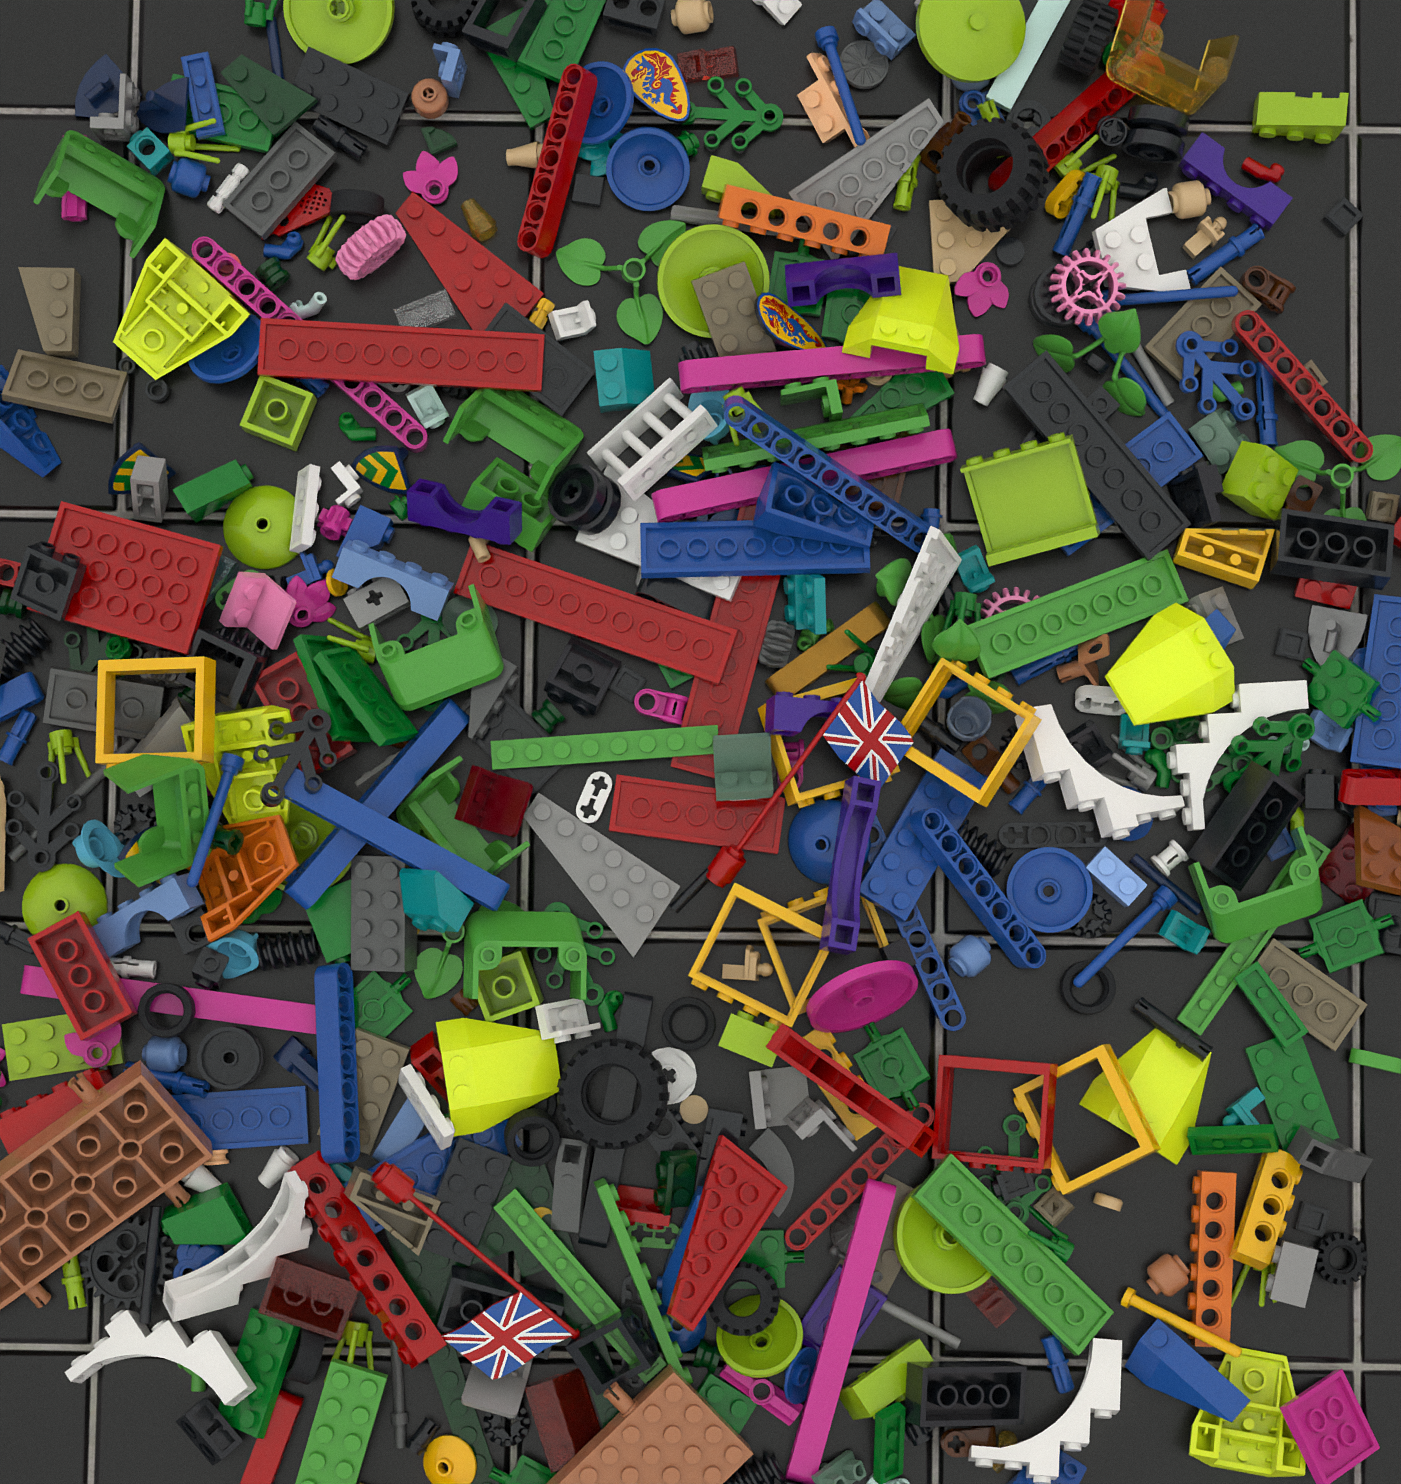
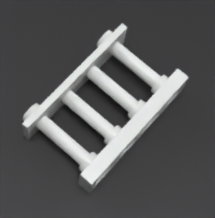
M668 378L587 452L600 471L609 464L621 475L616 481L634 502L718 427L709 412L701 404L692 412L680 401L684 396L671 378ZM671 408L684 419L673 430H670L659 420ZM650 427L663 438L652 449L648 448L639 439ZM629 446L642 456L631 468L618 458Z

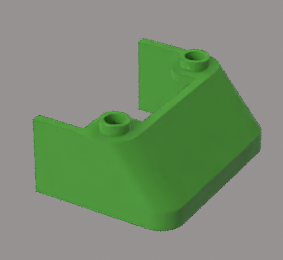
M69 130L64 134L39 181L33 202L38 205L45 193L50 197H63L67 191L73 193L116 218L115 227L119 235L133 241L129 256L135 258L156 227L165 193V186L160 179L79 132Z
M478 388L459 406L443 442L448 444L458 433L471 442L482 441L486 436L533 464L530 469V475L540 485L534 499L539 501L550 489L557 475L565 469L579 447L584 434L579 427L521 391Z
M474 584L468 586L474 608L463 612L457 618L456 629L458 634L406 654L399 642H386L375 624H368L377 661L394 700L402 710H415L493 680L502 673L504 664L489 609Z
M143 754L104 769V775L129 794L153 785L157 826L146 830L141 835L138 842L139 853L114 863L115 869L137 887H141L192 866L209 815L204 767L196 760L190 758ZM209 849L207 857L210 855L212 849Z
M459 755L430 774L397 808V819L402 826L496 876L522 854L530 844L528 841H525L514 850H511L510 846L501 840H495L488 844L476 827L454 819L458 809L455 800L460 795V785L451 772L463 761Z
M1303 826L1290 831L1299 854V858L1295 859L1289 866V877L1292 882L1290 886L1238 903L1236 894L1230 887L1219 885L1208 888L1199 862L1188 866L1211 932L1217 941L1225 944L1232 943L1313 915L1321 909L1323 897L1319 870Z
M474 911L468 915L465 920L463 997L478 999L479 970H491L497 967L502 959V947H558L557 958L559 964L564 969L570 970V998L586 1000L587 953L579 921L575 915L569 912Z

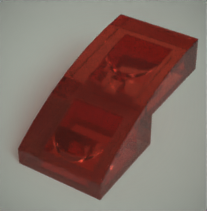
M734 46L710 51L702 48L677 54L678 65L685 82L707 81L714 76L720 78L739 76L737 54Z
M990 1278L979 1287L964 1292L996 1328L1018 1310Z

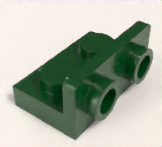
M694 1149L660 1152V1163H656L655 1168L658 1188L654 1189L653 1199L655 1206L659 1207L664 1216L670 1215L671 1208L689 1207L694 1195L697 1154Z

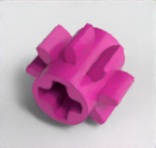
M333 505L330 510L322 509L318 517L319 522L317 526L321 527L320 532L324 537L330 540H338L341 535L346 536L353 519L350 518V513L347 509L339 505Z

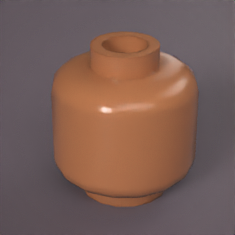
M432 78L423 79L412 90V103L416 112L421 117L435 119L442 116L447 110L449 98L444 85L440 81Z
M1163 1254L1147 1267V1274L1150 1278L1146 1282L1156 1295L1162 1292L1165 1296L1172 1297L1189 1283L1187 1275L1190 1271L1176 1254L1173 1257L1169 1254Z

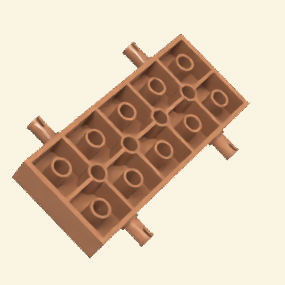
M141 1060L99 1090L93 1087L83 1073L76 1074L78 1080L72 1077L68 1082V1086L78 1095L82 1102L0 1161V1310L23 1293L26 1294L37 1308L43 1307L41 1301L46 1305L51 1299V1294L39 1283L42 1279L163 1192L174 1203L176 1208L182 1206L180 1200L186 1204L190 1199L191 1195L185 1191L178 1181L213 1157L211 1140Z
M669 1364L633 1400L617 1382L611 1384V1390L617 1396L609 1388L605 1390L603 1396L616 1407L619 1413L546 1484H723L753 1455L749 1444Z

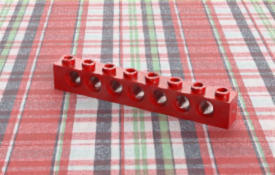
M318 1150L292 1166L288 1172L296 1171L300 1180L304 1181L308 1188V1197L305 1199L304 1205L305 1214L309 1218L313 1217L318 1225L317 1230L320 1237L332 1246L334 1250L333 1255L337 1263L342 1267L345 1266L351 1275L349 1279L352 1286L357 1291H361L366 1298L365 1304L372 1315H377L383 1324L381 1325L382 1331L398 1347L397 1352L402 1362L406 1365L409 1364L411 1369L439 1352L447 1343L356 1205L345 1195L344 1187L329 1164L323 1160L321 1152ZM309 1183L318 1184L321 1187V1193L316 1194L312 1192ZM325 1207L334 1208L337 1212V1217H329L325 1212ZM341 1231L350 1232L353 1236V1242L345 1241L341 1236ZM357 1255L365 1256L369 1261V1266L360 1265L357 1261ZM373 1279L381 1280L385 1285V1291L377 1290L373 1285ZM394 1303L398 1305L401 1315L392 1314L389 1304ZM406 1328H412L416 1332V1340H411L406 1336Z

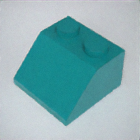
M629 348L593 351L600 413L635 409L654 392L650 351Z
M401 868L399 876L404 913L413 920L412 924L422 931L431 929L440 933L445 931L458 932L474 903L438 871Z

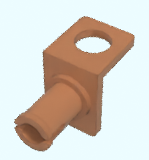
M1103 634L1078 644V659L1064 665H1059L1056 668L1061 682L1066 683L1069 680L1085 675L1093 685L1098 686L1099 669L1095 660L1110 654L1109 636ZM1102 644V648L1098 652L1089 654V650L1094 645Z

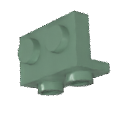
M1224 408L1215 410L1188 429L1211 464L1217 465L1220 475L1229 470L1241 442H1251L1245 434L1239 432L1235 426L1236 420L1228 410L1225 411Z

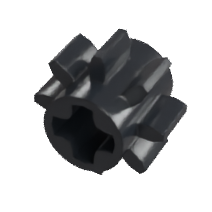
M697 340L681 348L683 355L679 356V361L713 358L714 355L709 344L703 346L701 341Z
M905 1421L904 1441L906 1443L911 1440L913 1446H918L933 1437L930 1430L936 1427H919Z

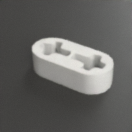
M1083 685L1075 692V706L1081 712L1114 716L1126 712L1111 687Z
M599 771L590 775L577 803L576 814L584 823L591 824L600 818L612 791V780L605 772ZM604 777V783L608 787L606 790L601 789L596 797L593 795L595 786L592 784V781ZM592 798L596 800L593 809L597 813L595 816L590 815L587 819L584 818V812L581 810V807H587Z

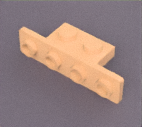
M821 53L808 54L806 57L818 81L797 94L816 132L822 143H829L846 131L854 147L858 146L855 143L828 58ZM863 128L864 135L867 140L868 138H870L868 132Z

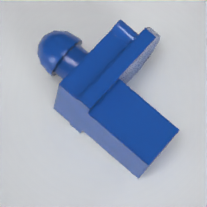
M305 551L300 552L306 570L286 578V581L289 584L291 579L297 575L308 587L310 584L324 580L323 574L333 569L334 563L328 559L318 563L313 553L307 555Z

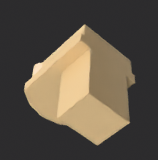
M1207 216L1196 228L1197 233L1183 245L1182 248L1193 260L1209 245L1213 248L1225 235L1221 231L1227 225L1224 217H1217L1212 223L1211 218Z
M747 945L745 965L723 964L722 978L759 981V975L763 977L770 976L773 973V967L769 963L760 964L761 953L754 951L753 945Z

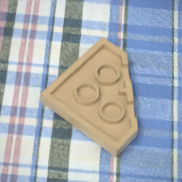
M929 200L933 273L948 275L949 284H956L959 277L966 272H972L1011 229L1006 230L1004 227H1000L999 232L992 233L987 228L984 232L977 231L972 226L968 227L962 223L945 205L943 200Z

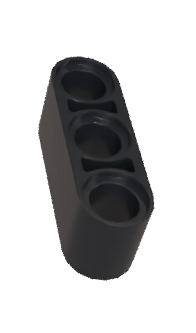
M641 578L635 592L636 596L709 621L716 599L714 596L677 578Z

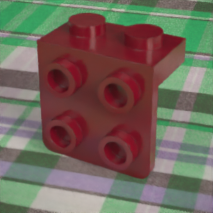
M472 765L454 819L479 829L514 838L518 835L533 785L526 781L498 775L482 767Z
M1352 822L1345 830L1341 841L1326 856L1327 858L1318 869L1320 880L1349 904L1360 899L1365 900L1374 890L1356 885L1354 822Z

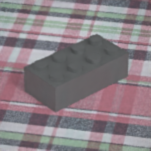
M358 854L351 860V970L407 972L417 969V928L412 924L413 920L404 913L399 876L401 868H414L388 854Z

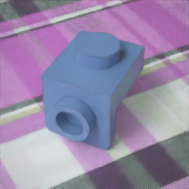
M1313 709L1310 717L1314 720L1315 732L1309 740L1325 750L1342 752L1349 742L1353 728L1350 726L1349 729H1344L1322 711Z

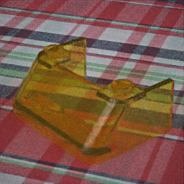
M1126 0L1106 64V73L1109 79L1160 106L1178 110L1185 115L1196 113L1226 81L1239 36L1231 35L1208 40L1200 70H1197L1161 51L1164 40L1163 31L1158 24L1150 21L1155 0Z

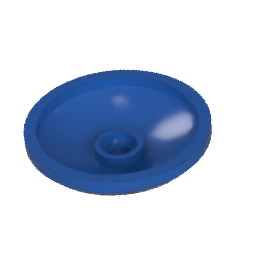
M605 61L593 62L583 67L594 73L598 80L582 140L584 144L595 145L610 140L622 130L632 112L634 90L629 76L619 66Z
M640 127L626 132L614 143L607 158L606 175L612 191L623 203L638 210L655 211L670 206L683 194L689 181L690 162L685 148L672 134L659 128ZM647 160H651L654 162L655 166L653 168L646 167L645 162Z
M251 314L233 336L188 361L193 373L199 379L208 383L230 382L247 374L258 363L261 321Z
M834 799L815 801V804L801 809L792 821L788 835L789 851L796 867L809 879L829 885L842 803V801ZM870 835L866 848L863 867L866 864L870 853ZM820 839H823L826 842L825 849H822L820 847Z
M1043 847L1028 852L1016 862L1007 880L1006 893L1007 899L1029 928L1044 933H1056L1071 928L1084 917L1091 904L1093 885L1086 866L1078 857L1061 848ZM1046 886H1050L1054 890V894L1050 897L1045 896L1043 893V889Z

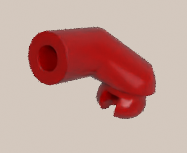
M1250 157L1244 160L1241 167L1242 170L1254 177L1272 183L1279 182L1284 174V168L1280 164L1273 163L1268 168Z

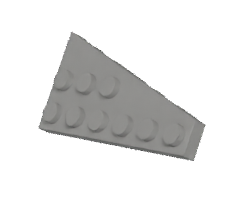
M928 98L868 138L864 145L856 146L789 191L788 194L792 201L869 220L897 181L911 166V163L943 125L944 121ZM803 216L808 226L810 227L809 219L806 216ZM828 223L824 226V236L827 239H833L836 236L837 227L835 224ZM857 229V230H854V231L851 233V236H850V240H851V241L855 238L856 234L859 232L858 229ZM821 244L830 260L840 257L841 254L831 252L832 246Z
M538 793L524 814L525 820L634 958L681 886Z

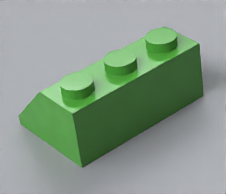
M498 457L472 483L462 504L467 509L483 510L496 496L522 502V532L514 541L530 552H533L541 543L556 521L548 506L549 490L539 501L534 499L540 485Z

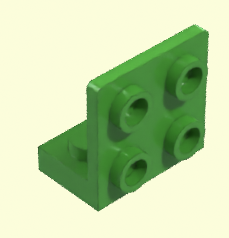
M820 377L812 380L813 384L802 386L801 382H795L785 385V389L780 390L781 406L821 398L823 417H829V422L842 419L843 410L836 379L829 380V377Z

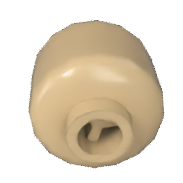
M677 0L675 9L671 10L673 25L678 26L683 34L707 31L710 23L714 21L711 2L709 0Z
M1198 180L1176 183L1172 190L1168 192L1172 214L1174 213L1179 219L1202 216L1206 212L1207 205L1211 204L1209 189L1204 188L1203 184Z

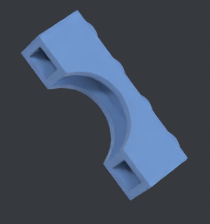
M348 540L342 548L332 578L359 588L364 582L375 577L393 579L407 591L410 598L411 611L436 621L439 620L452 591L453 582L448 581V578L443 574H431L422 570V567L416 563L399 561L395 559L396 557L392 553L387 551L378 552L370 549L369 545L363 541Z
M176 873L168 875L160 880L162 885L159 887L151 886L139 893L141 898L138 900H127L117 906L119 911L115 914L111 911L96 919L98 924L93 926L109 958L120 955L140 943V924L148 911L157 912L170 921L182 917L204 904L197 888L187 885L189 873L177 876Z

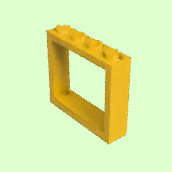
M204 656L98 660L95 763L106 765V768H109L143 754L190 758L196 760L201 765L214 763L216 660ZM196 672L194 752L114 754L116 675Z
M941 658L901 721L912 738L952 674L1025 720L981 790L912 745L904 756L975 802L987 807L1042 719L1034 715L1037 709L1022 701L1020 705L1013 702L1011 699L1014 695L999 686L997 690L989 687L990 680L978 672L974 676L965 672L968 666L958 660L949 662Z
M856 678L793 695V697L803 698L804 695H818L821 697L820 700L825 701L831 698L842 697ZM766 703L758 708L764 731ZM771 735V753L780 782L782 783L791 771V765L782 737L780 735ZM898 765L890 774L885 783L892 781L891 776L900 772ZM793 776L783 791L788 806L798 804L799 808L815 804L814 799L824 796L826 801L841 796L840 791L844 790L846 780L799 793Z
M734 883L688 975L693 978L691 984L704 991L709 986L719 991L716 997L730 1004L735 999L745 1004L742 1010L756 1017L761 1012L770 1017L769 1023L779 1027L783 1023L792 1028L829 953L828 951L819 950L787 1016L701 973L700 970L736 898L820 940L823 926Z
M829 887L814 892L815 898L804 902L803 897L788 902L787 909L800 914L826 904ZM860 896L879 948L889 945L874 904ZM766 912L760 913L762 918L758 919L757 923L788 1005L791 1008L795 995L768 925L781 920ZM811 998L805 1000L798 1015L806 1012L807 1004Z
M1103 1044L1057 1068V1079L1098 1059L1140 1147L1070 1181L1052 1144L1050 1169L1053 1175L1051 1176V1181L1056 1190L1062 1192V1195L1073 1193L1161 1149L1110 1044ZM1044 1075L1013 1089L1015 1094L1013 1098L1014 1103L1021 1113L1024 1112L1028 1121L1026 1123L1028 1133L1033 1139L1036 1138L1038 1144L1040 1140L1041 1119L1029 1093L1043 1086Z

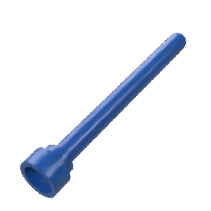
M825 26L815 32L818 47L826 51L855 143L862 146L865 144L866 138L836 49L839 37L834 26Z
M1236 286L1130 293L1124 294L1125 298L1123 300L1115 301L1122 306L1235 297L1238 294V288ZM1102 290L1104 302L1107 300L1109 290Z
M1094 318L1090 326H1086L1084 319L1077 325L1083 333L1087 332L1089 336L1092 334L1096 340L1102 337ZM1104 342L1100 344L1103 347V349L1107 352V354L1112 358V360L1116 363L1119 353H1110L1105 348ZM1124 356L1120 370L1127 378L1132 379L1141 386L1147 403L1161 418L1169 412L1168 409Z
M223 753L220 765L222 766L221 771L223 773L187 878V885L193 888L198 885L233 777L237 776L238 771H242L245 759L230 753Z
M1161 885L1153 893L1152 903L1074 978L1073 984L1078 988L1083 987L1159 911L1170 910L1178 902L1175 894L1166 886Z

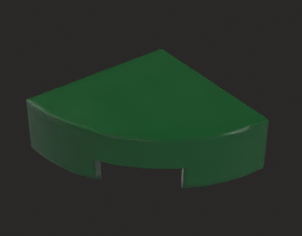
M435 127L421 128L432 156L458 146L454 137L442 129Z

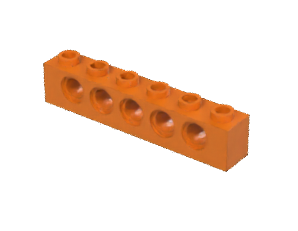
M728 184L724 186L717 218L723 219L722 225L739 228V224L749 225V231L766 235L767 230L777 232V238L793 242L794 237L805 239L804 245L820 249L821 244L832 246L831 252L847 256L849 250L859 253L858 257L884 254L891 227L888 224ZM747 202L754 204L756 208V213L751 219H746L741 214V208ZM774 209L780 210L783 214V221L777 226L772 225L768 219L769 213ZM806 216L810 221V228L802 233L797 230L796 221L799 217ZM828 223H833L837 227V234L833 239H827L823 234V228ZM857 229L861 230L864 234V241L859 246L853 245L850 240L851 233Z
M1197 1170V1176H1193L1192 1192L1197 1195L1196 1205H1192L1191 1222L1195 1223V1234L1190 1236V1251L1194 1252V1263L1189 1264V1281H1193V1292H1189L1187 1298L1188 1310H1192V1319L1189 1322L1230 1342L1233 1259L1229 1258L1234 1243L1237 1173ZM1216 1192L1220 1202L1217 1207L1209 1208L1206 1204V1198L1210 1193ZM1214 1221L1218 1225V1233L1214 1237H1208L1205 1233V1227L1209 1222ZM1208 1251H1215L1217 1254V1261L1212 1266H1206L1204 1263V1256ZM1208 1280H1214L1216 1283V1290L1211 1295H1205L1203 1292V1284ZM1207 1309H1213L1215 1312V1319L1210 1324H1204L1201 1319L1202 1313ZM1186 1333V1337L1191 1339L1192 1345L1196 1347H1213Z

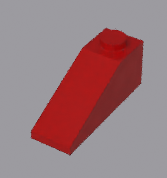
M431 1031L410 1046L411 1063L448 1103L438 1036Z

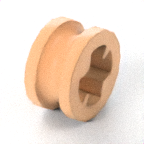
M229 1149L212 1150L213 1157L203 1163V1165L229 1164V1160L226 1159Z

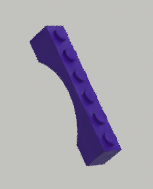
M853 776L844 783L819 950L844 955L856 952L860 928L862 870L869 835L878 809L882 781Z

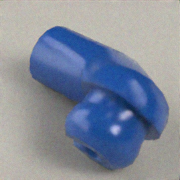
M295 231L288 233V237L281 245L265 243L263 256L265 258L277 257L282 260L291 259L303 246L300 233Z
M956 677L947 682L938 697L948 699L967 688L968 685L965 681Z

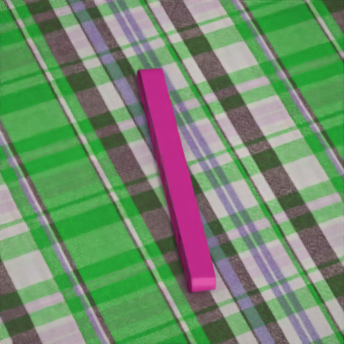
M203 236L194 241L191 250L197 262L260 319L302 320L214 240ZM205 246L212 247L213 252L209 257L202 258L199 256L201 248ZM224 265L234 266V271L230 276L220 275V270ZM247 283L255 285V290L252 294H241L243 285ZM266 302L276 304L274 312L270 314L263 313L262 306ZM330 380L406 449L414 453H419L426 449L429 438L424 427L372 382H360L356 388L350 389L345 386V381ZM370 395L381 397V402L377 407L366 405V400ZM393 413L400 414L402 416L401 423L397 426H390L387 424L389 415ZM412 432H420L423 435V440L417 445H412L408 442L409 435Z
M959 335V354L955 370L984 366L986 364L983 335ZM843 346L691 359L678 363L681 393L687 394L734 390L740 386L747 389L787 385L795 382H801V384L813 383L812 380L820 377H829V380H847L935 371L926 369L927 356L879 346H873L870 358L842 353Z
M951 429L931 431L827 454L863 480L940 465L958 458ZM814 457L801 459L799 462L809 464L813 461ZM771 466L658 490L651 494L657 522H675L757 504ZM827 470L823 473L822 477L826 480H831L836 476L837 472Z
M24 965L21 994L59 999L42 967ZM120 978L136 1010H138L140 999L147 989L156 984H161ZM183 987L190 993L195 1002L196 1013L194 1018L316 1034V1011L314 1004ZM170 993L157 996L150 1007V1012L183 1016L184 1012L181 1000Z
M869 1178L866 1181L785 1473V1479L802 1484H814L811 1476L819 1470L896 1193L895 1185Z

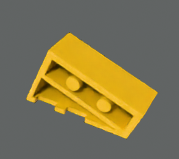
M1186 528L1179 537L1172 561L1174 564L1253 589L1259 582L1275 529L1252 531L1248 529Z

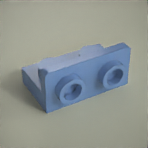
M872 0L864 9L859 8L852 21L858 33L862 36H867L874 43L876 50L880 54L886 55L890 60L894 59L916 36L881 0Z
M442 42V45L434 43L432 50L440 66L438 76L441 77L448 96L459 99L467 71V65L462 52L458 49V46L452 43Z

